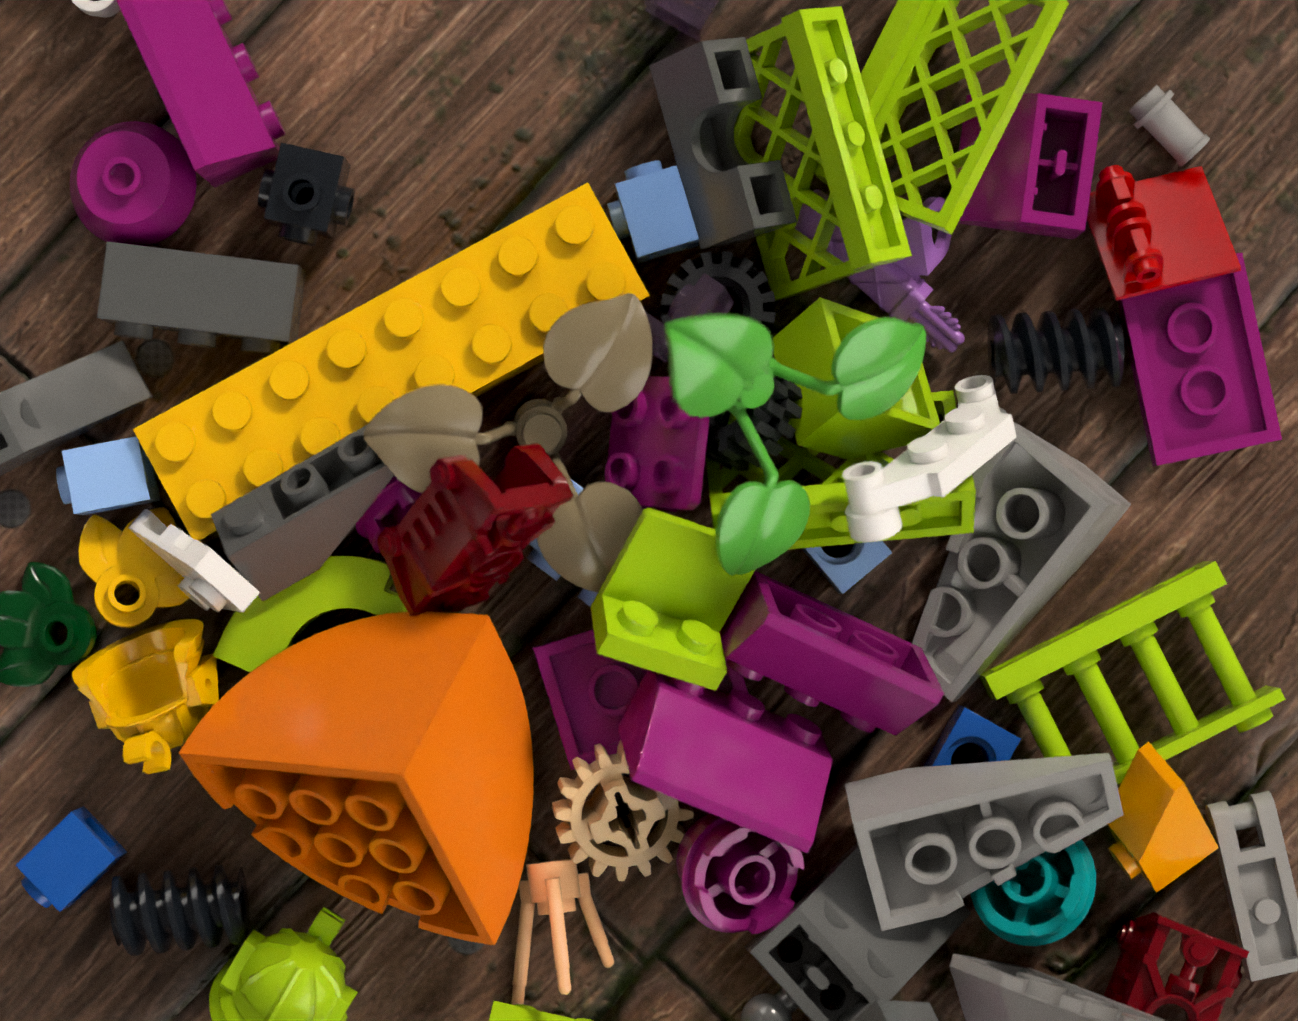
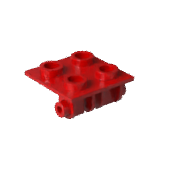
M1120 165L1108 166L1099 173L1100 181L1096 185V191L1090 192L1087 222L1116 301L1241 271V265L1202 166L1136 182L1133 175L1124 171Z

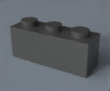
M107 241L97 318L109 324H115L114 335L152 340L154 329L178 332L177 343L215 348L217 337L242 340L240 351L270 355L278 351L280 345H289L298 340L306 271L299 265Z

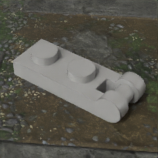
M1269 790L1249 795V802L1228 806L1226 801H1221L1205 806L1209 830L1219 847L1216 852L1238 946L1249 951L1247 959L1244 958L1242 963L1246 979L1251 982L1298 971V898L1276 805ZM1255 826L1260 844L1240 849L1236 831Z

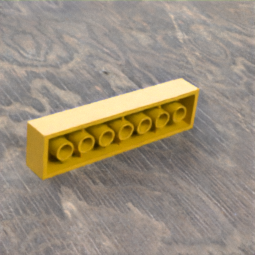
M587 182L134 428L133 431L191 538L207 544L219 537L211 517L212 513L340 441L350 433L366 426L383 407L394 399L415 389L438 384L453 385L477 397L544 361L543 344L546 334L552 324L568 310L582 304L611 299L626 293H632L637 296L642 306L650 303V295Z

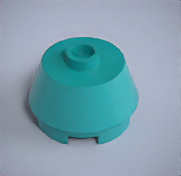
M1080 839L1057 853L1045 851L1015 868L1017 876L999 886L995 881H992L971 893L972 902L980 919L997 936L1018 945H1045L1067 936L1087 915L1096 890L1095 865L1089 849L1083 840Z

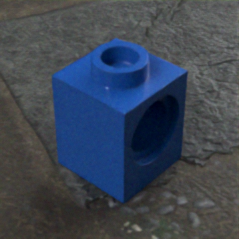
M958 704L923 767L951 765L953 752L957 747L965 743H975L981 748L984 757L983 762L1009 761L1021 738Z
M83 806L71 811L15 866L25 875L21 883L27 893L41 906L49 908L53 905L61 912L73 905L127 851Z

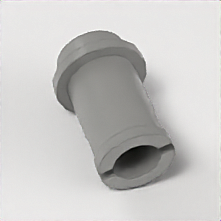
M1156 84L1129 110L1130 114L1136 119L1133 125L1136 129L1143 126L1177 161L1176 163L1182 167L1208 143L1210 137L1207 134L1204 135L1171 100L1174 93L1170 89L1164 93Z

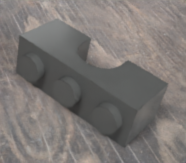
M738 37L701 41L649 65L675 161L699 237L701 250L743 243L797 222L780 160L748 164L740 156L735 145L734 126L738 114L745 106L762 99L746 38Z

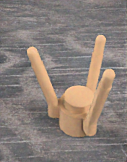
M571 859L526 864L528 880L519 882L521 906L512 983V1005L524 1004L535 903H537L538 915H549L555 970L557 973L558 990L561 994L566 995L571 991L564 913L576 911L575 898L579 901L603 966L610 968L614 965V958L608 944V939L591 895L589 874H578L577 864Z

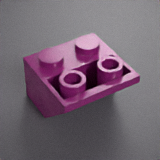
M1040 93L1023 94L958 224L1066 239H1075L1083 233L1086 228L1103 102ZM971 95L965 97V104L972 101ZM977 116L962 123L958 151L975 143L981 131Z

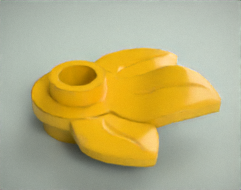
M159 507L149 510L167 527L170 524L176 527L174 519L166 508ZM92 515L84 525L80 536L79 564L85 574L96 584L94 602L97 611L104 620L117 627H136L146 622L153 615L156 608L180 606L189 599L178 587L184 577L128 529L136 518L130 521L124 530L121 531L108 520ZM122 584H130L138 590L139 599L132 605H122L116 600L114 591Z

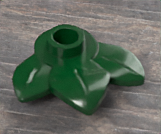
M29 562L23 575L22 591L7 590L0 592V646L4 647L0 656L1 683L14 687H32L43 684L54 673L58 665L76 664L82 661L93 649L97 639L96 624L85 608L74 603L70 581L58 568L45 563ZM61 622L65 624L68 631L67 639L62 645L59 644L57 639V629Z

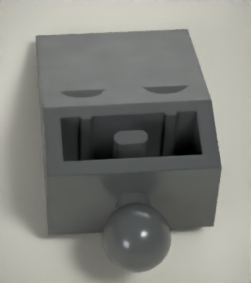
M857 842L794 900L793 908L772 928L758 933L744 946L781 989L775 994L762 993L749 999L742 1009L741 1021H792V1013L797 1008L810 1021H854L874 1001L891 1000L965 921L971 912L965 906H962L943 917L881 931ZM786 937H794L800 944L798 956L790 961L782 960L777 952L779 942ZM829 985L839 986L843 993L841 1003L834 1008H826L820 1001L822 990H825Z

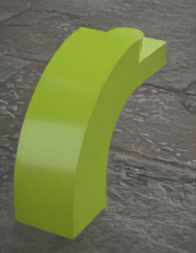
M329 556L321 568L265 601H262L257 595L243 612L235 611L219 640L213 656L251 672L271 657L296 644L304 630L312 622L331 611L350 608L363 610L376 616L408 611L400 600L399 595L389 590L393 579L385 561L358 556Z

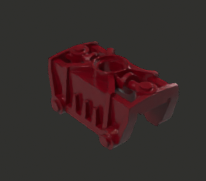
M540 444L514 446L505 457V467L493 482L472 459H468L464 455L438 458L429 469L431 482L398 525L385 527L377 537L379 551L386 560L399 598L410 615H418L427 611L459 612L486 601L490 598L488 592L497 581L501 584L510 578L508 573L522 561V551L524 548L554 525L556 522L553 517L554 512L561 504L569 502L573 497V493L565 476Z
M1152 912L1136 918L1135 922L1129 920L1125 925L1121 926L1116 940L1121 954L1104 997L1151 1015L1162 1005L1176 1004L1184 1010L1186 1021H1218L1227 997L1232 998L1234 990L1240 984L1242 978L1241 961L1244 958L1247 959L1249 951ZM1170 929L1181 932L1179 950L1185 962L1179 975L1170 973L1164 988L1156 964ZM1207 965L1202 984L1199 985L1193 982L1198 967Z

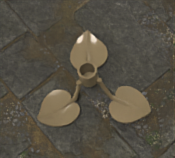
M632 293L579 305L561 315L550 327L543 344L544 364L554 382L563 387L571 388L567 395L557 397L553 402L544 399L530 400L518 409L514 421H507L501 427L488 432L478 433L482 421V409L474 395L453 385H428L410 391L383 407L364 430L365 442L381 458L398 480L420 493H423L430 484L429 469L438 458L464 455L468 459H472L479 466V453L476 445H489L508 436H516L520 446L534 443L540 444L565 476L573 497L569 502L561 504L554 512L553 517L556 522L551 528L537 537L538 546L547 563L560 576L578 587L599 592L643 509L637 498L629 490L611 482L592 483L577 494L558 452L567 438V425L562 412L574 405L582 395L595 409L602 412H614L627 406L643 389L651 368L652 335L645 310L637 296Z

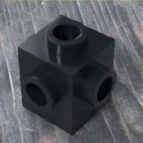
M286 143L280 144L275 171L265 170L258 194V207L266 208L264 219L272 226L280 227L278 238L315 246L317 236L334 239L337 224L348 225L354 203L355 189L346 187L351 165L344 156ZM314 191L310 202L299 205V200L305 192Z

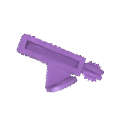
M820 189L813 190V192L827 201L828 194H825ZM929 197L923 202V206L940 212L946 200L942 197ZM803 203L795 229L813 240L822 215ZM906 217L902 222L912 256L894 263L867 269L847 278L850 283L856 285L877 303L882 311H886L890 318H898L904 321L910 318L915 323L922 324L926 332V342L930 341L932 348L937 346L939 350L944 348L948 352H955L958 345L962 344L965 340L964 335L959 331L961 326L958 324V319L951 318L950 312H944L945 308L943 306H931L925 301L933 289L919 276H928L945 257L949 249L951 235L938 230L937 239L934 244L932 227ZM835 226L827 251L842 262H846L849 258L841 230L838 226Z

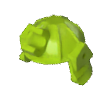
M323 907L307 933L295 932L291 928H282L278 933L265 937L253 930L244 941L239 952L223 965L212 983L209 994V1011L212 1021H346L348 1018L346 1012L358 992L345 984L344 972L346 965L330 948L346 919Z

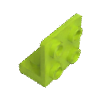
M645 508L590 606L597 654L716 691L727 673L720 630L755 570L743 575H729L721 567L717 557L715 529L652 508Z

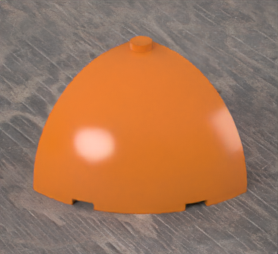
M433 611L410 615L408 612H398L366 617L335 626L290 646L258 666L221 697L197 724L181 748L179 755L195 778L224 810L232 808L234 804L256 824L251 835L281 859L327 888L375 912L383 914L387 905H391L405 912L420 916L418 926L420 929L464 941L495 946L515 899L526 858L532 820L534 766L530 724L525 699L514 667L489 615Z

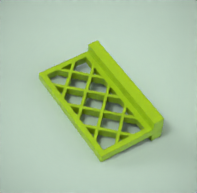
M960 0L897 1L861 72V77L884 158L886 159L896 154L902 178L891 182L900 215L950 235L953 234L1069 4L1067 0H988L990 5L959 19L956 10ZM1028 4L1042 7L1043 9L1034 27L1012 38L1005 15ZM995 20L1002 43L971 57L965 34ZM954 40L960 63L931 76L928 63L935 49ZM1007 58L1011 72L1004 86L983 95L976 72ZM966 78L972 101L942 115L936 91ZM925 97L931 120L902 134L899 120L906 106ZM977 116L981 131L975 143L954 153L947 130ZM936 135L943 159L913 172L907 148ZM818 163L814 175L828 186L823 166ZM948 174L952 189L940 212L924 207L918 187ZM907 193L909 201L898 196Z
M842 6L798 10L782 17L781 24L746 39L762 99L748 104L738 114L734 126L736 148L740 156L748 164L780 160L786 142L802 151L804 155L795 179L783 171L796 219L798 221L803 203L822 215L813 240L795 229L797 222L756 237L771 291L773 290L775 301L787 299L867 269L894 263L912 256ZM785 40L788 42L795 67L792 77L775 66L782 43ZM769 80L786 90L778 117L761 107ZM801 101L805 103L812 127L810 138L792 128ZM755 121L772 131L764 157L754 151L750 135ZM818 163L823 166L830 191L827 201L809 189ZM835 226H838L841 230L849 258L846 262H842L827 251ZM789 243L807 255L799 279L793 281L790 279L784 258ZM821 265L826 268L824 270L819 271Z
M953 390L931 392L937 414H942L943 421L948 412L957 408ZM730 414L728 425L736 420L732 414ZM781 436L778 443L784 450L780 455L789 460L777 471L778 483L791 480L802 468L824 480L820 485L802 486L808 494L810 514L803 533L789 549L867 543L855 541L850 536L845 515V509L849 505V500L842 474L847 468L858 463L877 462L884 468L894 459L880 451L849 458L836 469L816 457L819 451L806 447L800 448ZM705 455L712 529L716 530L720 511L731 494L722 493V489L738 474L752 482L763 484L764 474L762 468H757L749 463L748 471H738L733 467L731 470L725 467L720 470L719 463ZM973 474L944 497L931 496L899 506L902 520L901 530L895 535L880 541L974 533L976 490Z

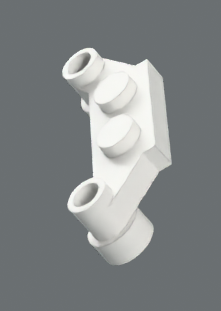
M976 375L959 381L955 385L958 408L948 412L945 415V420L925 436L910 442L907 450L886 467L882 468L881 464L877 462H862L850 466L843 472V480L849 500V505L845 509V515L850 536L853 540L858 542H876L895 535L902 528L899 506L931 496L944 497L1016 438L1012 414H1007L1006 410L999 407L992 377Z

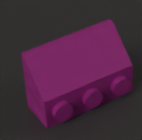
M116 0L193 168L199 175L216 188L278 158L280 148L276 139L285 136L286 133L270 100L259 104L249 82L259 78V75L244 43L233 47L223 24L233 19L224 0Z
M754 571L720 632L724 656L728 659L727 664L734 671L754 681H761L763 676L785 685L784 690L787 694L808 706L817 707L820 702L834 707L841 711L840 715L845 721L865 732L872 733L877 727L897 736L937 706L944 695L921 647L757 571Z
M647 670L618 725L631 781L808 853L814 842L832 764V757L822 736L821 729L810 720L797 714L789 713L786 718L769 712L765 710V706L761 701L744 691L732 689L727 694L718 689L716 691Z

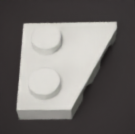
M144 509L128 527L184 577L178 587L204 610L207 611L209 608H212L218 613L221 609L243 612L260 593L211 548L191 538L172 524L167 527L148 509Z

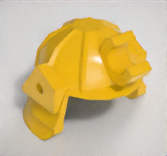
M180 619L143 629L102 648L85 659L72 671V678L79 688L78 691L90 699L89 705L98 729H111L117 739L124 742V762L130 765L144 761L143 772L146 774L170 770L172 761L170 749L182 746L197 724L207 714L208 708L219 700L217 658L213 654L201 656L204 647V639L202 638L204 624L201 620Z

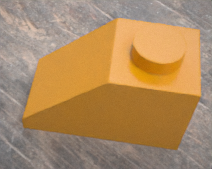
M1149 742L1140 747L1118 789L1124 815L1107 824L1116 840V843L1110 846L1108 850L1131 880L1141 873L1157 893L1219 847L1185 783Z

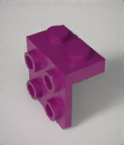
M648 376L638 396L627 406L612 412L605 482H611L629 490L637 498L643 509L652 508L676 512L677 509H696L701 499L709 416L695 417L684 412L672 396L669 377Z

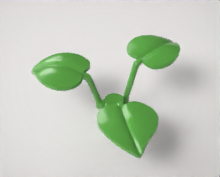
M718 314L690 317L665 324L670 355L669 382L675 402L684 412L695 417L713 416L728 410L736 418L764 474L763 484L759 482H746L736 487L726 499L720 511L716 526V551L721 567L729 575L746 574L785 553L803 533L810 514L808 494L799 483L791 480L778 483V472L746 409L757 408L771 397L774 390L773 378L778 376L827 396L838 393V411L848 420H864L880 415L894 406L905 395L920 370L926 346V332L922 324L909 323L898 318L884 317L865 322L846 335L833 356L831 371L834 380L823 381L781 365L772 357L773 342L769 331L752 318Z

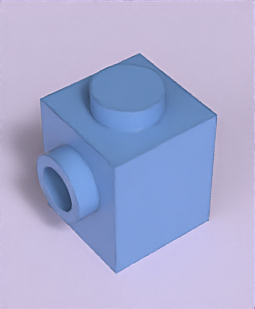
M657 160L625 170L626 180L615 183L618 200L607 203L619 240L630 237L637 264L697 247L699 237L677 165L663 169L661 161Z

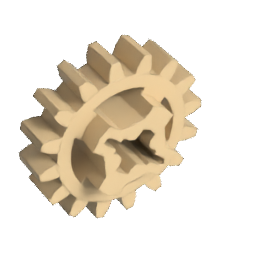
M621 740L617 747V754L608 755L606 749L599 743L594 745L596 760L591 764H588L579 757H575L572 760L578 774L575 780L560 777L557 782L560 792L567 798L552 802L555 818L563 821L555 827L561 844L571 843L568 852L575 864L589 857L588 865L593 876L599 877L607 866H613L618 881H625L628 868L637 865L639 871L644 877L651 875L649 860L655 856L668 864L673 860L667 845L670 841L681 842L686 832L678 821L692 819L694 811L689 804L631 781V778L622 775L629 773ZM598 784L592 798L585 801L590 791ZM616 792L620 793L624 803H628L630 813L627 816L631 824L629 828H626L622 818L617 816L615 808L618 806L615 798ZM657 820H659L657 826H656V827L654 828V830L649 834V832H650V830H651V828H652L654 822L657 821ZM609 840L621 846H609L601 842Z

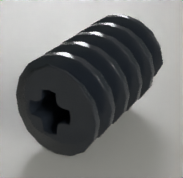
M1103 307L1094 308L1086 325L1082 313L1078 309H1071L1066 312L1061 327L1056 315L1052 311H1045L1040 315L1036 330L1027 313H1018L1013 321L1011 332L1001 314L990 317L987 333L990 377L993 379L994 386L997 377H1004L1010 394H1017L1022 376L1029 375L1036 393L1043 392L1048 374L1054 373L1061 390L1066 391L1069 390L1073 372H1080L1086 388L1094 389L1099 370H1106L1112 387L1120 386L1124 369V338L1120 316L1117 312L1114 315L1113 322H1111L1108 312Z
M216 865L211 884L204 885L197 867L190 868L185 887H178L172 870L164 871L159 890H153L146 873H139L135 891L131 893L127 892L121 875L114 876L110 889V916L117 945L120 947L123 943L127 953L131 956H138L143 953L148 940L152 949L157 954L165 953L169 950L174 936L178 947L186 951L194 948L199 933L203 943L208 948H215L221 942L224 929L233 945L243 944L247 938L250 923L248 891L243 867L239 869L237 881L230 882L223 865Z

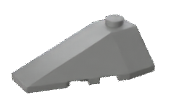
M1014 423L1016 438L973 473L976 490L974 533L950 536L946 547L949 553L937 587L930 591L912 644L922 648L944 692V696L951 702H956L1090 557L1131 506V503L1086 465L1017 423Z
M1109 753L906 768L845 783L852 822L881 931L946 916L964 906L962 898L992 881H995L998 886L1017 876L1015 868L1045 851L1057 853L1124 815Z
M953 954L950 970L965 1021H1166L1030 967Z

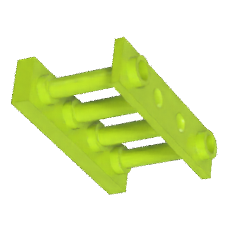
M1202 561L984 671L979 676L990 698L998 700L1006 696L1009 704L1017 703L1043 757L1048 758L1072 755L1039 692L1044 689L1040 678L1062 667L1067 676L1074 674L1117 760L1112 763L1117 784L1123 781L1139 746L1097 665V662L1101 660L1097 649L1119 638L1124 647L1131 646L1174 731L1151 743L1164 760L1234 725L1239 733L1253 729L1274 716L1270 707L1286 700L1281 689L1266 685L1254 691L1211 607L1216 602L1211 592L1227 584L1216 561ZM1177 610L1180 618L1188 617L1231 702L1199 720L1196 719L1154 636V633L1158 631L1154 621Z

